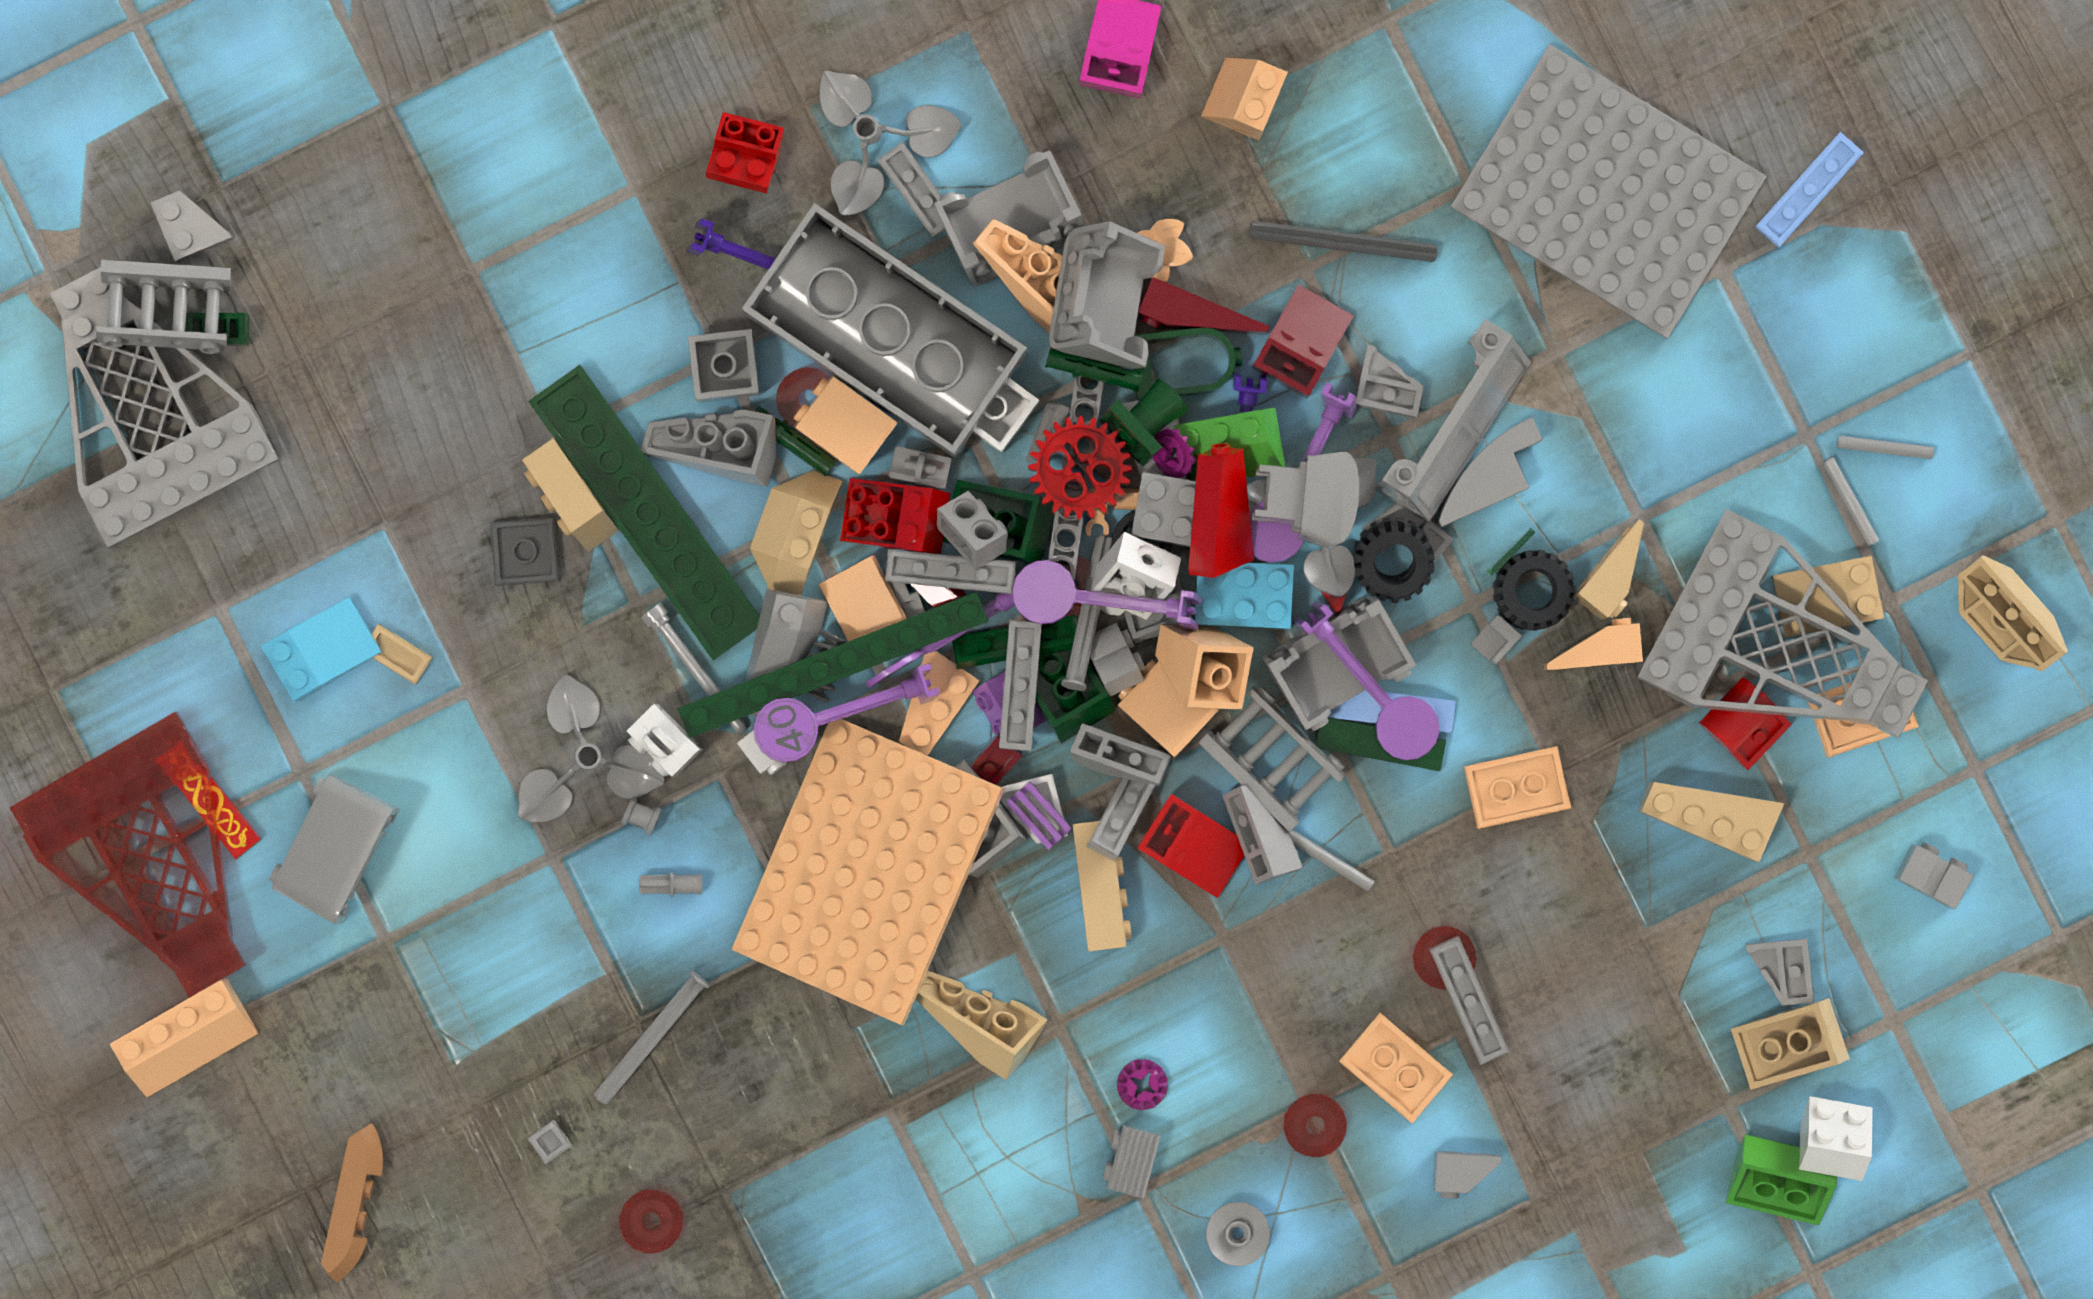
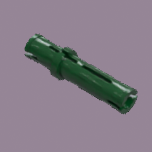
M1052 347L1049 349L1045 364L1047 368L1050 367L1072 373L1074 378L1082 376L1130 389L1134 392H1138L1143 372L1063 353Z
M760 405L754 411L771 415ZM775 417L776 442L826 477L837 460L788 426L789 423L787 421H781Z

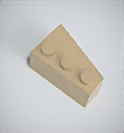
M554 438L522 459L528 468L524 475L534 488L540 486L545 493L540 498L550 512L557 511L561 518L556 522L567 537L573 534L589 552L619 531L616 524L608 517L602 508V504L597 497L595 498L582 476Z

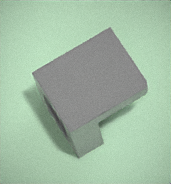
M1495 615L1475 637L1471 645L1489 662L1496 665L1522 635L1502 617Z

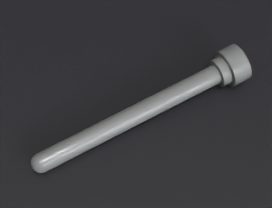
M661 602L641 617L648 628L651 626L654 631L658 629L708 696L720 692L714 681L668 623L670 619L666 614L669 612ZM742 718L730 722V725L736 732L742 733L745 731L746 723Z

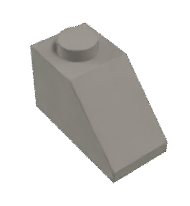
M1435 1151L1433 1190L1440 1192V1197L1457 1199L1459 1198V1193H1468L1500 1165L1501 1156L1499 1154Z

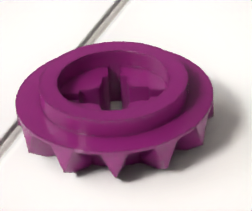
M1166 428L1159 431L1154 436L1156 441L1162 446L1153 457L1156 466L1168 477H1184L1192 471L1191 466L1196 461L1191 455L1194 448L1189 447L1187 444L1188 436H1181L1179 429L1170 430ZM1173 447L1177 449L1176 458L1171 459L1174 451Z
M1138 1059L1128 1063L1120 1071L1117 1079V1090L1122 1101L1129 1107L1141 1111L1155 1108L1165 1098L1168 1089L1167 1076L1164 1070L1157 1063L1147 1059ZM1151 1073L1148 1084L1155 1092L1143 1090L1141 1094L1135 1097L1137 1085L1130 1078L1142 1080L1144 1076Z

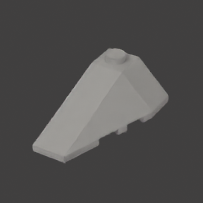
M737 410L733 414H708L703 418L688 420L686 418L649 422L641 450L647 456L736 481L768 487L776 460L775 417L749 410Z
M766 588L745 681L806 658L822 629L827 600ZM760 711L750 715L757 716Z

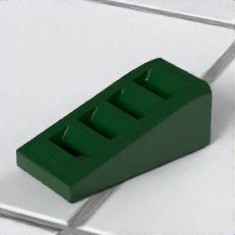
M186 313L185 332H194V320H199L200 332L204 333L206 313ZM219 313L217 334L219 333V321H224V334H227V346H249V314ZM231 321H236V338H231Z

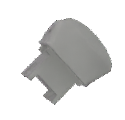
M1347 452L1307 455L1304 462H1300V467L1297 468L1269 465L1258 466L1256 477L1267 478L1264 510L1255 509L1251 521L1291 525V532L1297 533V540H1303L1321 547L1334 548L1346 540L1354 525L1359 503V476L1357 465L1352 455Z

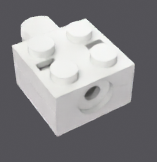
M1124 532L1097 564L1091 591L1164 600L1175 587L1181 558ZM1100 606L1102 611L1110 615L1119 616L1126 610L1147 620L1152 612Z
M653 704L627 730L631 735L628 742L641 754L647 751L654 758L650 764L662 776L670 774L672 777H677L703 751L692 738L688 737L687 732L658 704Z

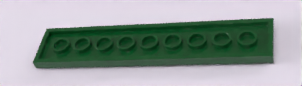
M579 364L530 399L528 402L711 659L714 661L755 632L760 615L583 367Z

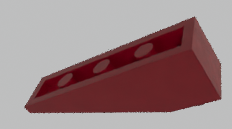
M1152 277L1138 311V316L1143 317L1141 322L1155 329H1159L1160 325L1169 328H1211L1220 332L1267 335L1270 326L1154 277Z

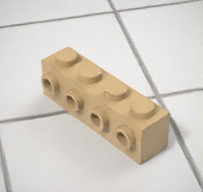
M1100 820L1073 824L1088 952L1126 947V940L1132 939L1130 920L1123 921L1122 908L1128 907L1126 888L1119 889L1118 876H1124L1122 857H1117L1114 862L1087 847Z

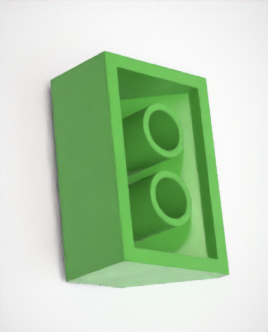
M1276 408L1173 425L1174 430L1179 429L1181 436H1188L1187 444L1189 447L1194 448L1191 455L1196 461L1191 466L1192 471L1188 473L1192 481H1196L1198 454L1210 450V446L1217 443H1228L1230 448L1243 449L1246 478L1256 476V469H1258L1259 465L1286 467Z
M1745 1134L1736 1155L1726 1203L1819 1226L1837 1186V1176L1799 1170L1800 1147Z

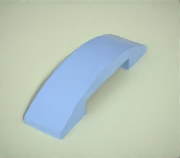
M1364 690L1332 709L1331 714L1327 718L1376 723L1382 709L1373 697ZM1386 692L1392 700L1406 696L1422 699L1436 713L1440 731L1452 733L1456 701Z

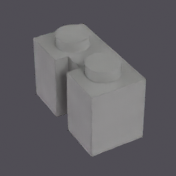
M1923 842L1921 847L1911 845L1894 878L1948 908L1956 909L1974 876L1966 871L1968 865L1952 857L1949 862L1941 859L1938 856L1940 850Z

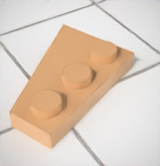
M937 651L925 654L921 666L930 663L931 670L924 678L925 680L929 679L931 682L928 690L938 687L940 694L933 701L922 705L918 697L911 699L899 742L908 748L927 756L979 683L978 679L963 669H957L955 663Z

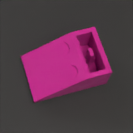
M1098 0L1079 86L1141 99L1162 6L1138 0Z

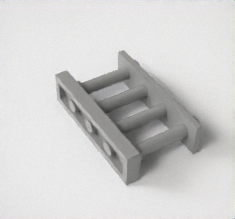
M101 260V283H107L110 286L107 327L96 326L97 343H103L104 346L110 348H119L122 345L200 349L201 352L207 354L227 351V334H217L220 294L231 289V268ZM126 285H138L142 288L140 329L120 327L123 287H126ZM159 287H170L175 291L172 331L153 329L155 290ZM191 289H201L207 292L204 333L185 332L187 294Z
M1254 685L1248 691V694L1254 700L1221 733L1217 732L1214 734L1209 730L1198 743L1242 786L1246 785L1261 804L1290 832L1300 821V818L1297 816L1299 813L1298 809L1331 776L1340 782L1345 776L1341 771L1344 766L1334 755L1330 754L1327 757L1273 704L1276 699L1264 687L1258 689ZM1264 709L1277 722L1244 755L1240 754L1237 757L1229 749L1231 746L1230 741ZM1287 731L1299 745L1267 777L1263 776L1259 779L1251 771L1254 768L1252 764ZM1309 753L1322 767L1290 800L1285 799L1282 801L1274 793L1277 790L1275 786Z

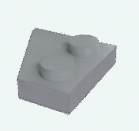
M180 190L151 202L175 262L182 261L233 239L227 230Z
M1367 345L1356 394L1357 406L1417 419L1424 386L1413 377L1406 375L1393 361L1390 362L1376 351L1377 349L1374 346Z

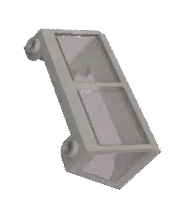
M1487 319L1480 324L1468 341V344L1473 346L1475 350V361L1472 365L1478 368L1418 464L1407 459L1396 461L1388 472L1381 477L1374 488L1427 523L1430 522L1531 363L1514 337Z

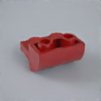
M723 112L715 135L714 147L705 178L767 194L778 163L784 127Z
M1742 677L1720 701L1748 703L1756 686ZM1762 691L1755 704L1776 706ZM1711 709L1699 722L1710 736L1723 746L1746 770H1749L1792 725L1784 715Z

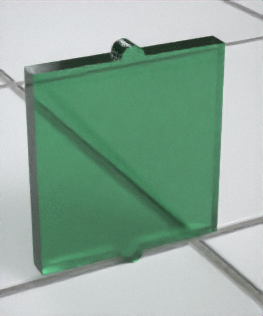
M1531 527L1525 531L1487 569V572L1491 576L1496 573L1535 534V531Z

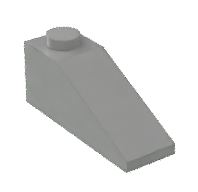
M1083 723L1070 751L1075 764L1102 774L1157 786L1160 785L1171 759L1169 754Z
M1246 785L1222 795L1255 885L1284 877L1302 868L1292 838Z

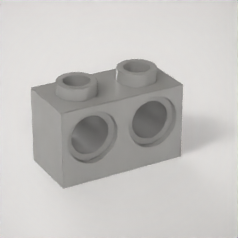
M969 491L937 509L938 530L975 570L1006 552L1008 533L1004 524L999 520L996 521L988 513L986 505L980 499L976 500Z

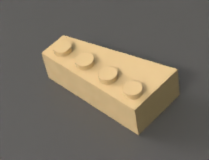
M1649 782L1637 812L1749 860L1760 862L1784 803Z

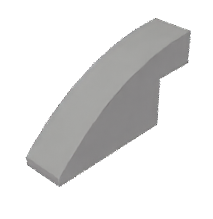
M1533 417L1515 425L1493 440L1471 461L1449 492L1437 520L1438 527L1441 528L1529 488L1514 453L1543 440Z

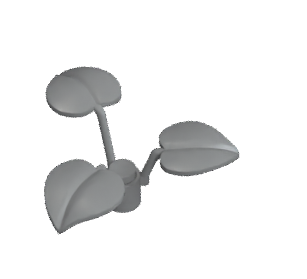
M824 71L820 83V102L824 115L832 124L838 127H847L854 121V134L862 141L860 147L862 148L863 164L861 165L854 160L846 161L837 166L832 174L831 191L840 214L849 216L861 213L874 205L880 198L884 189V177L878 169L868 167V145L877 143L884 132L900 136H910L909 145L911 149L922 157L930 158L939 156L950 147L962 127L960 120L946 109L932 105H923L914 108L908 113L906 124L909 130L881 125L871 115H860L866 112L872 103V91L867 82L853 74Z
M1354 459L1359 476L1358 509L1368 505L1375 495V459ZM1266 479L1256 480L1247 485L1249 511L1253 506L1265 500ZM1336 545L1334 548L1329 549L1322 547V550H1314L1307 555L1303 564L1304 576L1314 588L1334 597H1342L1349 591L1355 578L1354 558L1351 552L1342 545Z
M569 675L563 676L552 689L547 703V718L551 727L558 733L564 734L574 729L580 743V747L574 753L575 765L559 780L552 771L547 769L534 770L525 776L520 784L518 794V816L524 821L546 822L563 815L570 807L573 796L570 789L562 784L579 769L590 770L598 764L611 768L607 774V784L615 795L625 799L641 797L664 784V776L650 764L654 759L647 752L641 754L632 745L620 746L613 753L612 763L601 758V752L597 746L586 743L580 728H589L597 721L600 714V704L591 689Z

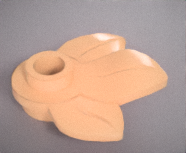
M1162 219L1157 221L1150 230L1137 232L1144 237L1165 245L1162 269L1153 276L1164 282L1168 281L1170 267L1183 265L1193 258L1189 247L1182 240L1178 239L1184 227V223L1179 220Z

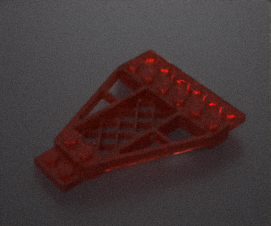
M178 712L168 715L9 807L24 832L22 836L37 862L49 869L155 953L162 962L175 972L189 998L246 966L244 959L232 940L233 931L209 766ZM200 773L207 820L186 832H181L163 803L162 795L190 777ZM150 801L154 809L142 807V805ZM138 810L155 814L150 832L134 828ZM132 812L128 826L115 823L116 820ZM159 819H161L170 837L156 834ZM111 826L127 830L123 848L106 844ZM206 826L209 827L218 891L213 890L187 844L189 836ZM102 828H104L103 835L99 832ZM133 832L149 836L144 854L128 850ZM90 837L110 875L86 889L58 867L52 859L57 854ZM154 838L171 842L166 860L150 856ZM175 846L186 865L172 861ZM110 849L121 852L119 863L115 860ZM127 854L143 858L139 875L122 871ZM148 860L165 864L160 881L144 877ZM170 866L187 870L182 887L166 883ZM191 874L202 893L188 889ZM126 877L137 880L134 891ZM114 880L144 933L96 897L93 892ZM142 882L159 886L155 903L138 899ZM164 887L181 892L176 909L160 905ZM186 893L202 897L198 915L182 911ZM208 901L213 911L204 915ZM142 905L153 908L150 919ZM158 910L175 914L170 931L154 927ZM180 915L196 919L194 922L176 931ZM158 933L169 936L161 940Z

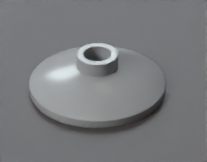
M1231 1202L1221 1206L1212 1214L1206 1228V1239L1211 1252L1217 1259L1228 1265L1245 1266L1258 1260L1266 1251L1270 1240V1228L1265 1216L1258 1208L1245 1202ZM1235 1227H1240L1244 1231L1243 1236L1239 1239L1234 1238L1231 1234Z

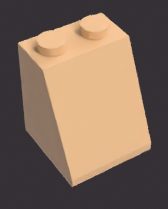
M1225 58L1201 117L1260 141L1288 72L1256 59Z
M830 376L828 380L823 377L812 391L816 397L808 406L803 403L794 415L793 419L797 422L793 427L851 471L860 474L897 425V422L834 376Z
M1161 624L1155 656L1184 706L1193 708L1242 709L1253 647L1217 627L1198 626L1197 631L1185 629L1181 625Z
M1151 659L1145 666L1146 669L1140 671L1144 681L1123 690L1117 696L1122 700L1117 706L1174 758L1219 710L1217 708L1184 706L1159 661L1156 663Z

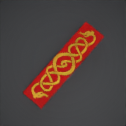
M183 740L179 741L156 760L235 860L239 859L262 840Z

